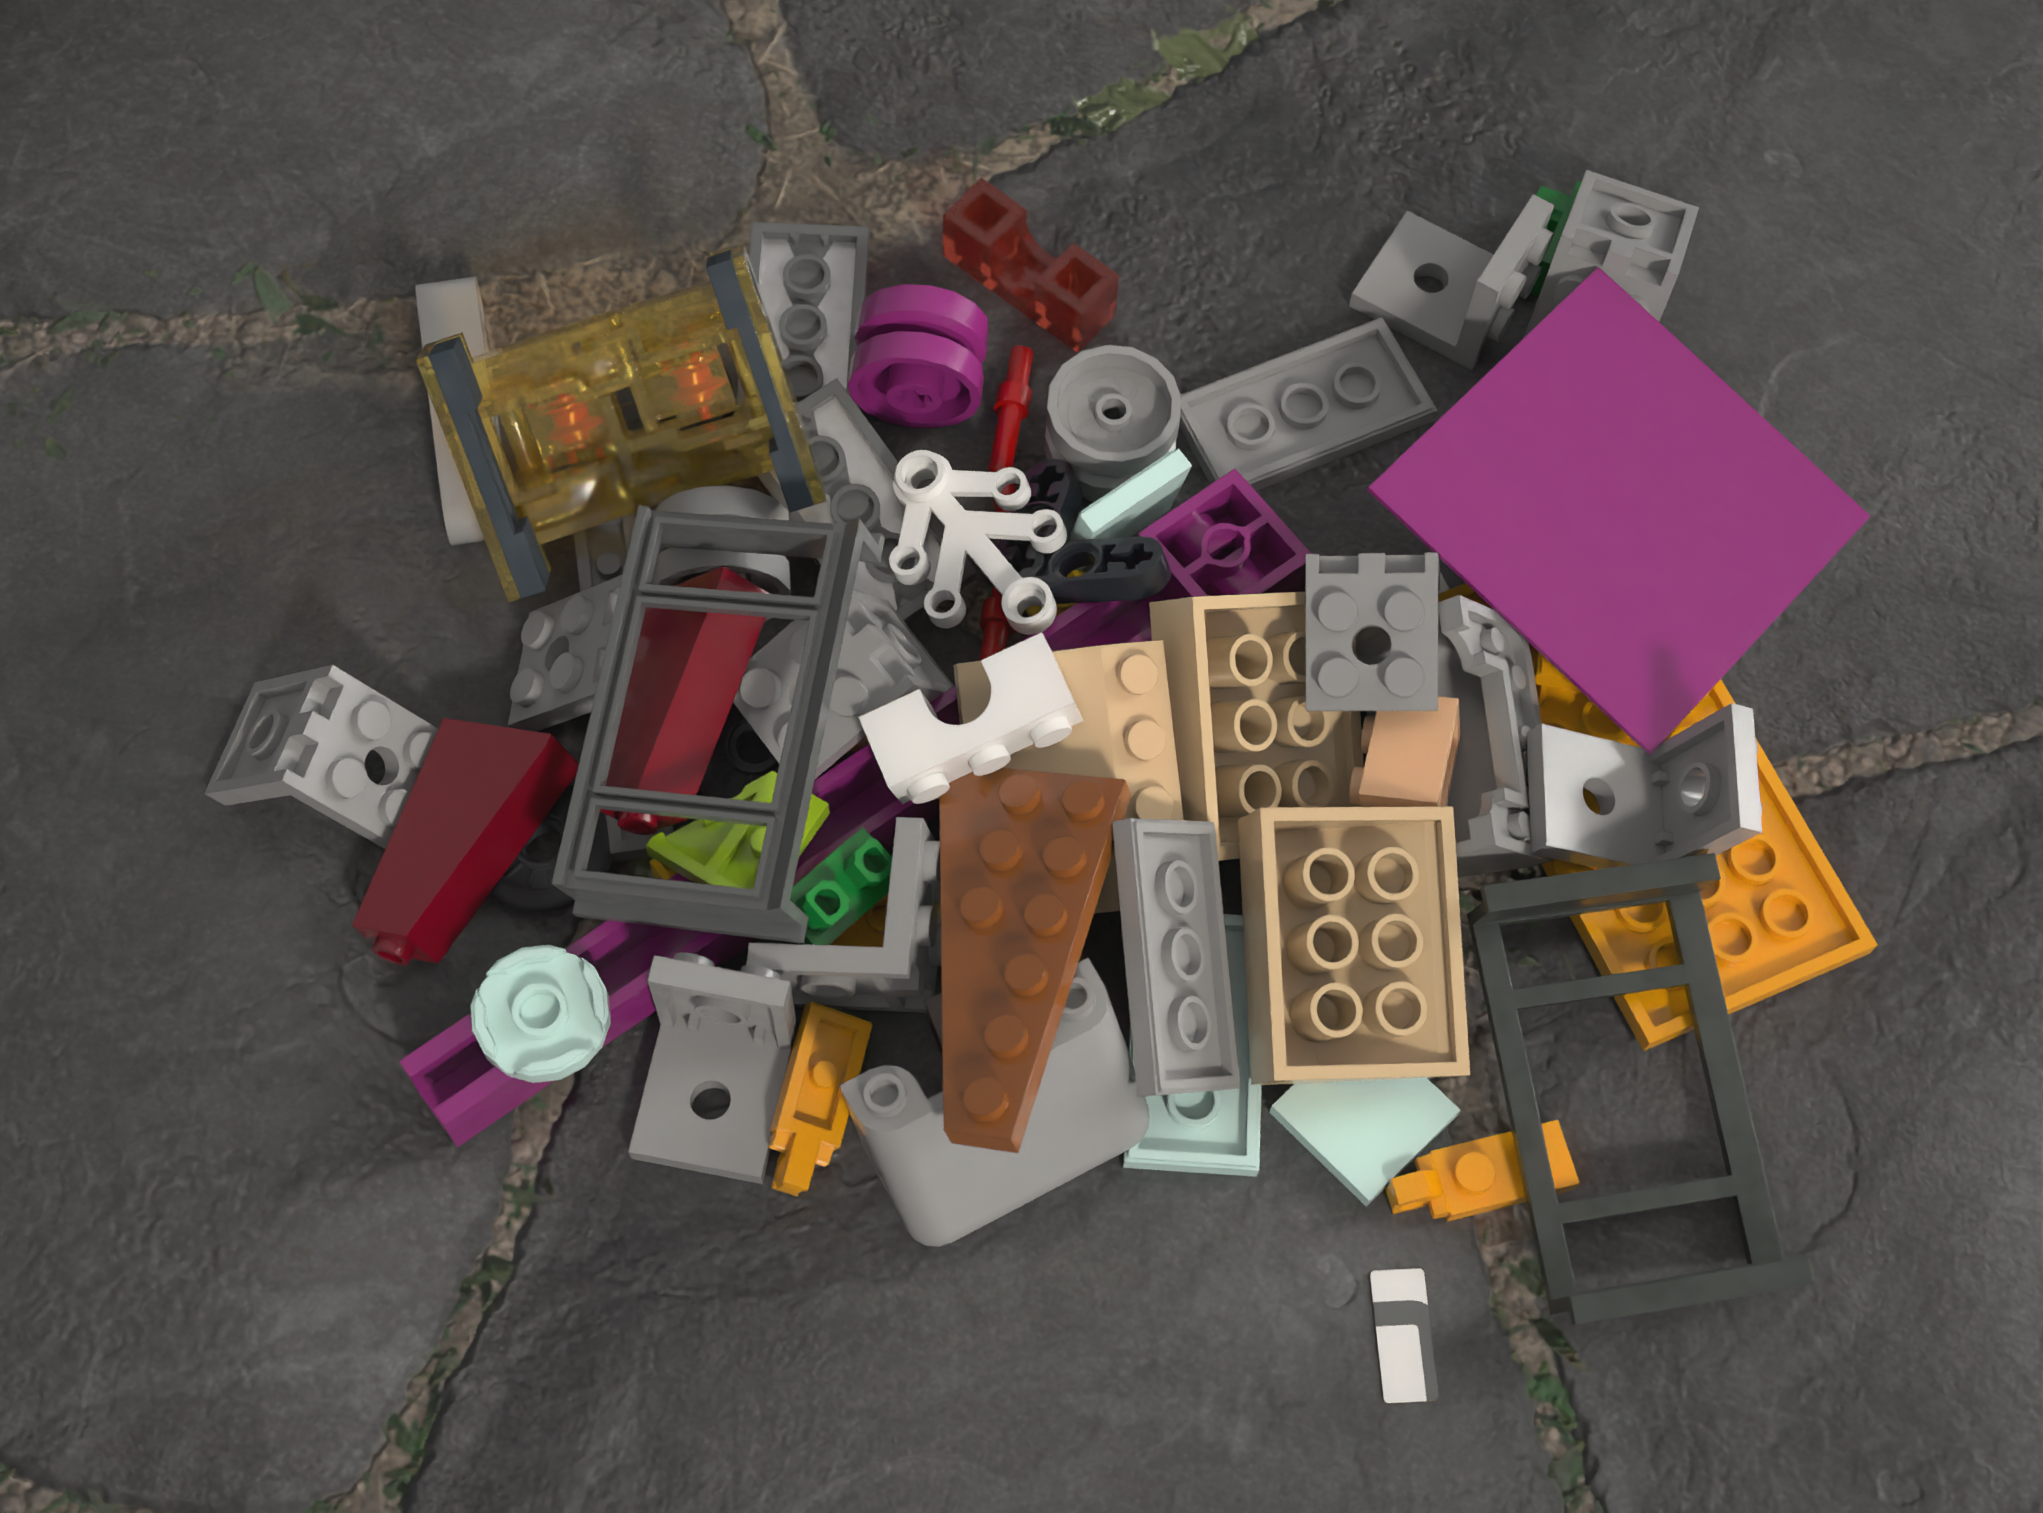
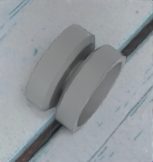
M1104 345L1081 351L1060 367L1049 385L1044 445L1047 460L1060 459L1069 462L1081 486L1082 497L1095 502L1173 449L1175 450L1182 397L1174 376L1157 358L1133 347Z
M707 486L678 492L660 502L655 510L789 520L788 510L777 499L757 490L734 486ZM660 545L652 584L674 586L725 566L770 594L791 595L789 561L785 558L786 556L665 547Z

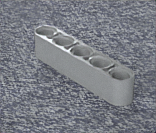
M474 276L415 285L425 367L426 365L432 366L429 354L435 344L461 337L483 395L479 407H477L507 486L486 323L478 280ZM427 383L442 510L449 542L453 546L497 539V534L447 403L444 399L436 404Z

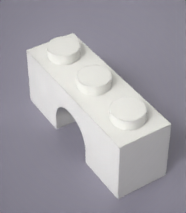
M1039 633L981 660L991 684V697L985 711L969 723L951 725L938 720L933 707L920 689L859 717L887 786L902 804L911 800L915 804L934 800L949 790L950 782L971 772L976 776H981L997 771L1010 762V754L1032 744L1038 748L1053 745L1071 734V726L1084 721L1043 633Z

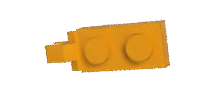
M812 1001L804 1006L769 1131L772 1132L768 1148L781 1152L774 1173L772 1189L793 1196H798L800 1192L807 1191L815 1164L825 1167L829 1164L833 1151L840 1148L849 1110L839 1085L859 1076L873 1026L872 1022Z
M1554 1120L1542 1123L1556 1194L1574 1190L1580 1182L1559 1121ZM1512 1131L1432 1150L1429 1154L1416 1158L1414 1161L1417 1169L1416 1172L1391 1178L1389 1186L1385 1187L1393 1214L1429 1206L1432 1219L1445 1217L1447 1222L1526 1202Z

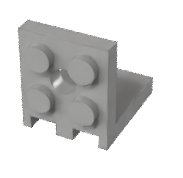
M1586 170L1524 337L1597 267H1600L1659 322L1679 275L1699 207Z
M1532 195L1494 255L1407 211L1352 292L1349 307L1374 320L1383 317L1387 326L1473 370L1478 362L1481 351L1491 338L1498 342L1502 338L1515 313V310L1511 307L1517 297L1526 299L1541 273L1542 267L1538 264L1543 259L1554 237V233L1546 229L1554 205ZM1423 276L1433 277L1441 282L1444 289L1436 293L1425 292L1415 284L1414 280Z
M1438 552L1425 553V555L1358 553V556H1320L1319 554H1306L1307 712L1438 711V590H1440ZM1368 627L1383 629L1391 639V651L1388 657L1374 665L1359 661L1353 651V642L1356 635Z
M623 575L529 612V617L521 633L523 648L518 674L510 690L512 705L508 726L515 729L537 732L591 712Z
M853 589L815 779L866 736L859 720L860 716L918 689L921 690L930 703L954 686L889 601ZM794 620L750 658L733 703L779 764L809 621Z
M334 665L258 681L254 683L204 794L225 806L291 795L386 849L438 732V728ZM370 750L379 753L385 763V775L379 784L369 779L365 769V759Z
M1730 703L1662 742L1650 755L1640 747L1546 724H1540L1527 732L1531 854L1604 869L1710 853L1718 855L1762 833V804L1759 794L1757 767L1758 746L1755 739L1753 708ZM1583 788L1588 789L1596 797L1600 809L1599 814L1594 813L1586 805L1583 798Z
M896 817L883 947L749 943L746 965L761 966L774 970L781 975L782 980L790 981L795 1008H804L805 1005L812 1001L832 1009L926 1013L924 999L935 995L937 966H941L940 841H935L923 818Z
M676 953L673 959L654 955L647 982L661 1025L628 1151L629 1155L634 1160L763 1184L771 1151L768 1146L772 1132L769 1131L798 1030L790 981L782 980L779 973L761 966L746 965L741 967L739 972L714 967V963L710 959L697 954ZM710 1088L723 1090L729 1095L731 1101L728 1110L721 1117L708 1120L694 1113L692 1110L693 1102L700 1092Z

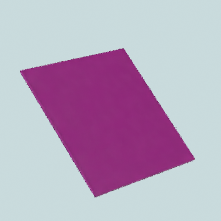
M1597 267L1367 488L1370 494L1432 552H1438L1439 558L1648 755L1653 753L1871 517L1600 267Z

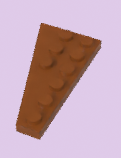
M1000 768L986 775L976 776L971 772L950 782L949 790L939 797L943 1130L952 1144L1019 1153L1113 855L1114 837L1112 821L1124 819L1130 801L1131 793L1125 779Z

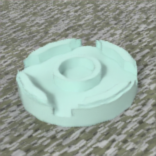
M552 945L521 948L499 959L486 973L487 978L481 983L479 991L476 989L471 1003L472 1031L487 1060L509 1077L531 1083L561 1080L584 1068L603 1047L611 1023L607 989L594 966L583 958L581 960L578 956L567 953L566 949Z

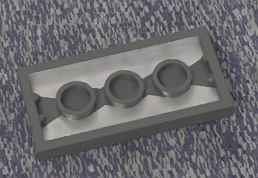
M752 222L748 263L760 295V301L754 300L749 303L785 410H788L836 378H838L850 395L848 377L851 358L856 350L854 334L857 312L866 298L870 244L869 227ZM742 341L734 421L737 438H744L769 422Z
M838 378L786 410L799 451L807 449V446L811 447L821 477L820 484L817 482L811 484L814 499L813 506L789 513L769 454V439L774 438L769 422L735 443L736 452L765 493L777 499L788 510L789 520L848 524L860 519L870 533H881L885 541L880 563L859 561L853 589L889 601L907 625L926 612L924 600L934 585L945 527L935 514L931 512L923 549L931 563L930 573L923 582L916 585H905L898 581L889 564L890 554L899 543L906 506L900 503L893 489V477L898 462ZM911 557L906 559L902 563L901 569L909 570L914 568L920 558ZM967 557L960 589L977 579V571ZM812 558L820 569L822 558Z

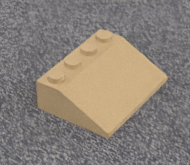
M1306 592L1200 596L1149 602L1152 641L1163 640L1183 819L1184 821L1214 822L1218 861L1240 858L1238 819L1259 808L1360 807L1351 805L1349 798L1353 769L1355 766L1364 767L1361 750L1362 730L1360 711H1306ZM1354 639V642H1353V651H1354V654H1355V656H1356V658H1357V655H1356V640Z
M1163 640L1053 651L1084 721L1071 726V734L1053 745L1038 748L1032 744L1010 754V762L1002 768L1125 779L1131 797L1124 819L1184 821ZM981 661L953 665L960 725L978 718L985 711L990 701L991 684ZM1115 848L1094 913L1120 911Z
M1453 806L1259 808L1238 819L1251 1085L1469 1076L1470 1061Z

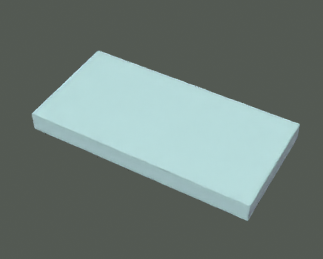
M1224 914L1240 1089L1145 1096L1149 1108V1127L1143 1139L1123 1153V1168L1253 1177L1258 1175L1261 1085H1251L1243 915ZM1130 1023V1028H1129V1049H1128V1051H1129L1130 1057H1131L1132 1062H1133V1065H1134L1133 1045H1132V1034H1131V1023Z

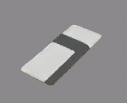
M1420 1268L1372 1271L1370 1273L1384 1401L1386 1403L1435 1401L1438 1399L1439 1394L1424 1271Z

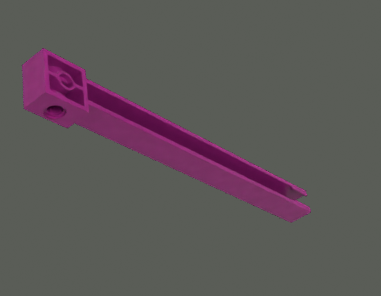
M1234 468L1138 533L1137 537H1151L1159 541L1170 566L1171 578L1167 586L1159 593L1139 600L1076 603L1057 616L1053 623L1041 633H1043L1052 652L1100 645L1152 641L1149 602L1200 596L1305 592L1306 554L1312 553ZM1031 634L1024 638L1022 641L1029 639L1037 634ZM955 685L931 701L930 704L938 720L946 724L960 725ZM869 743L814 780L812 794L829 803L830 814L798 858L793 886L862 827L865 828L872 838L877 839L886 851L890 850L894 846L896 817L923 818L927 824L940 815L939 797L920 804H915L912 800L902 804L888 788ZM679 873L668 879L694 883ZM607 920L567 947L566 952L578 956L581 960L583 958L594 966L607 989L611 1023L603 1044L604 1047L656 1011L647 982L654 955L673 959L676 953H692L710 959L714 963V967L719 968L748 948L749 943H755L761 938ZM471 1013L399 1061L409 1079L457 1148L553 1082L531 1083L509 1077L489 1062L472 1031Z

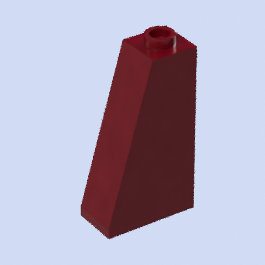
M725 566L674 585L679 587L770 594ZM646 607L606 786L688 795L697 794L766 617ZM600 809V812L616 819L617 825L621 829L639 835H651L657 829L687 820V818Z
M443 718L352 924L353 928L373 943L372 953L383 960L402 966L409 965L411 959L439 964L576 776L579 763L551 734Z

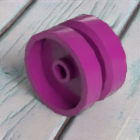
M901 284L874 292L863 300L857 312L854 334L856 350L851 358L848 377V388L851 398L863 411L885 422L909 428H940L956 425L970 418L981 404L984 380L982 363L986 358L989 336L987 316L973 301L954 291L931 285Z

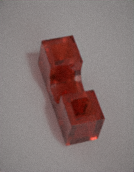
M980 178L943 214V256L1079 353L1115 316L1120 275L1074 243L1058 258L1047 253L1037 244L1028 230L1026 223L1027 209L983 178Z

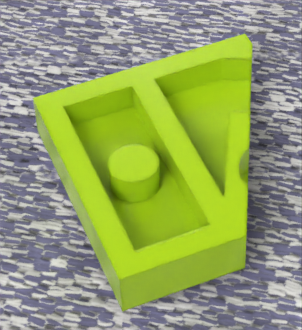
M771 771L746 785L739 795L730 799L772 803L777 773ZM811 794L799 857L830 814L829 803ZM697 819L666 837L663 832L651 837L645 846L650 857L694 883L754 889L767 826Z

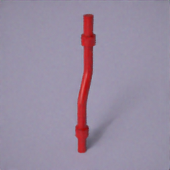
M1019 345L1011 349L1005 381L997 387L994 411L998 415L988 472H998L1003 468L1013 467L1021 420L1026 419L1029 415L1032 390L1028 383L1034 352L1026 346ZM1015 483L1006 485L1002 489L1001 494L1011 495L1015 493ZM992 497L995 512L1010 513V511L1001 509L996 504L994 497ZM994 585L991 597L983 602L979 626L984 631L979 661L1005 650L1008 636L1016 632L1009 624L1003 612L1002 598Z

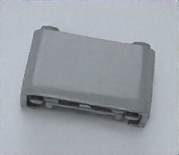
M1461 595L1438 602V696L1459 698L1461 739L1447 806H1453L1458 878L1528 868L1554 860L1553 858L1531 854L1527 732L1542 724L1529 643L1504 618L1489 607ZM1378 627L1365 628L1355 637L1357 659L1365 664H1378L1384 661L1391 651L1389 635ZM1366 711V714L1376 716L1377 711Z
M1089 958L1078 963L1019 1153L952 1144L943 1130V1091L927 1099L919 1083L911 1073L898 1066L883 1065L873 1068L839 1085L861 1144L904 1227L914 1240L926 1246L940 1247L952 1243L1131 1149L1143 1139L1149 1127V1108L1145 1096L1137 1097L1135 1067L1105 985Z

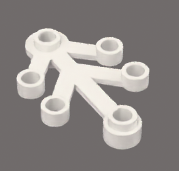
M917 450L904 456L896 467L893 477V489L900 503L906 506L899 543L890 554L889 564L896 578L902 584L916 585L928 577L931 563L923 549L931 512H933L945 528L934 585L924 600L925 610L932 623L940 628H952L958 625L965 617L966 605L960 595V587L966 555L968 554L1003 596L1001 601L1002 609L1014 630L1027 635L1038 634L1046 630L1053 623L1057 614V605L1049 586L1044 581L1035 577L1022 578L990 539L1030 541L1037 551L1052 553L1059 550L1067 539V530L1061 516L1050 509H1042L1033 514L967 511L953 497H994L996 504L1003 510L1015 511L1021 509L1028 503L1031 497V488L1025 474L1017 468H1003L998 472L952 470L949 462L943 456L928 450ZM934 479L927 487L916 489L921 481ZM1011 483L1020 484L1019 489L1011 495L1001 494L1002 489L1006 485ZM1043 526H1056V530L1052 535L1048 537L1037 536V532ZM911 557L920 558L914 568L909 570L901 569V565L906 559ZM942 601H955L954 606L945 613L935 612L936 607ZM1033 605L1042 607L1038 614L1028 618L1022 617L1023 612L1028 607Z

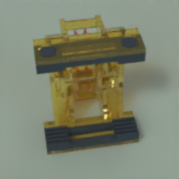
M744 243L707 254L706 269L710 281L621 307L620 313L618 310L597 314L474 357L471 356L463 332L425 344L416 362L508 602L546 590L545 587H547L551 566L543 548V543L635 513L637 503L638 506L650 507L658 505L678 492L699 487L722 486L772 470L776 471L789 513L826 502L824 480ZM576 342H580L581 347L577 348ZM725 342L728 344L745 394V398L741 400L739 407L717 345ZM629 386L644 425L643 428L630 432L615 391ZM735 411L733 416L703 424L681 431L680 427L682 428L703 420H707L725 413ZM499 415L519 468L514 473V476L491 417ZM673 415L677 416V418L659 423L661 419ZM584 462L555 473L552 472L553 468L559 466Z

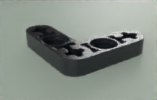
M1060 459L1047 460L1033 466L1026 472L1025 476L1031 488V497L1024 507L1010 511V513L1033 514L1042 509L1053 510L1063 520L1067 530V539L1059 550L1052 553L1037 551L1030 541L1000 539L997 549L1022 578L1035 577L1044 581L1049 586L1056 604L1139 600L1149 598L1167 586L1171 578V569L1159 541L1151 537L1068 541L1082 500L1081 486L1069 462ZM1046 525L1050 527L1044 532L1037 534V536L1048 537L1052 535L1056 530V526ZM1093 566L1092 569L1080 576L1066 578L1072 571L1080 567Z

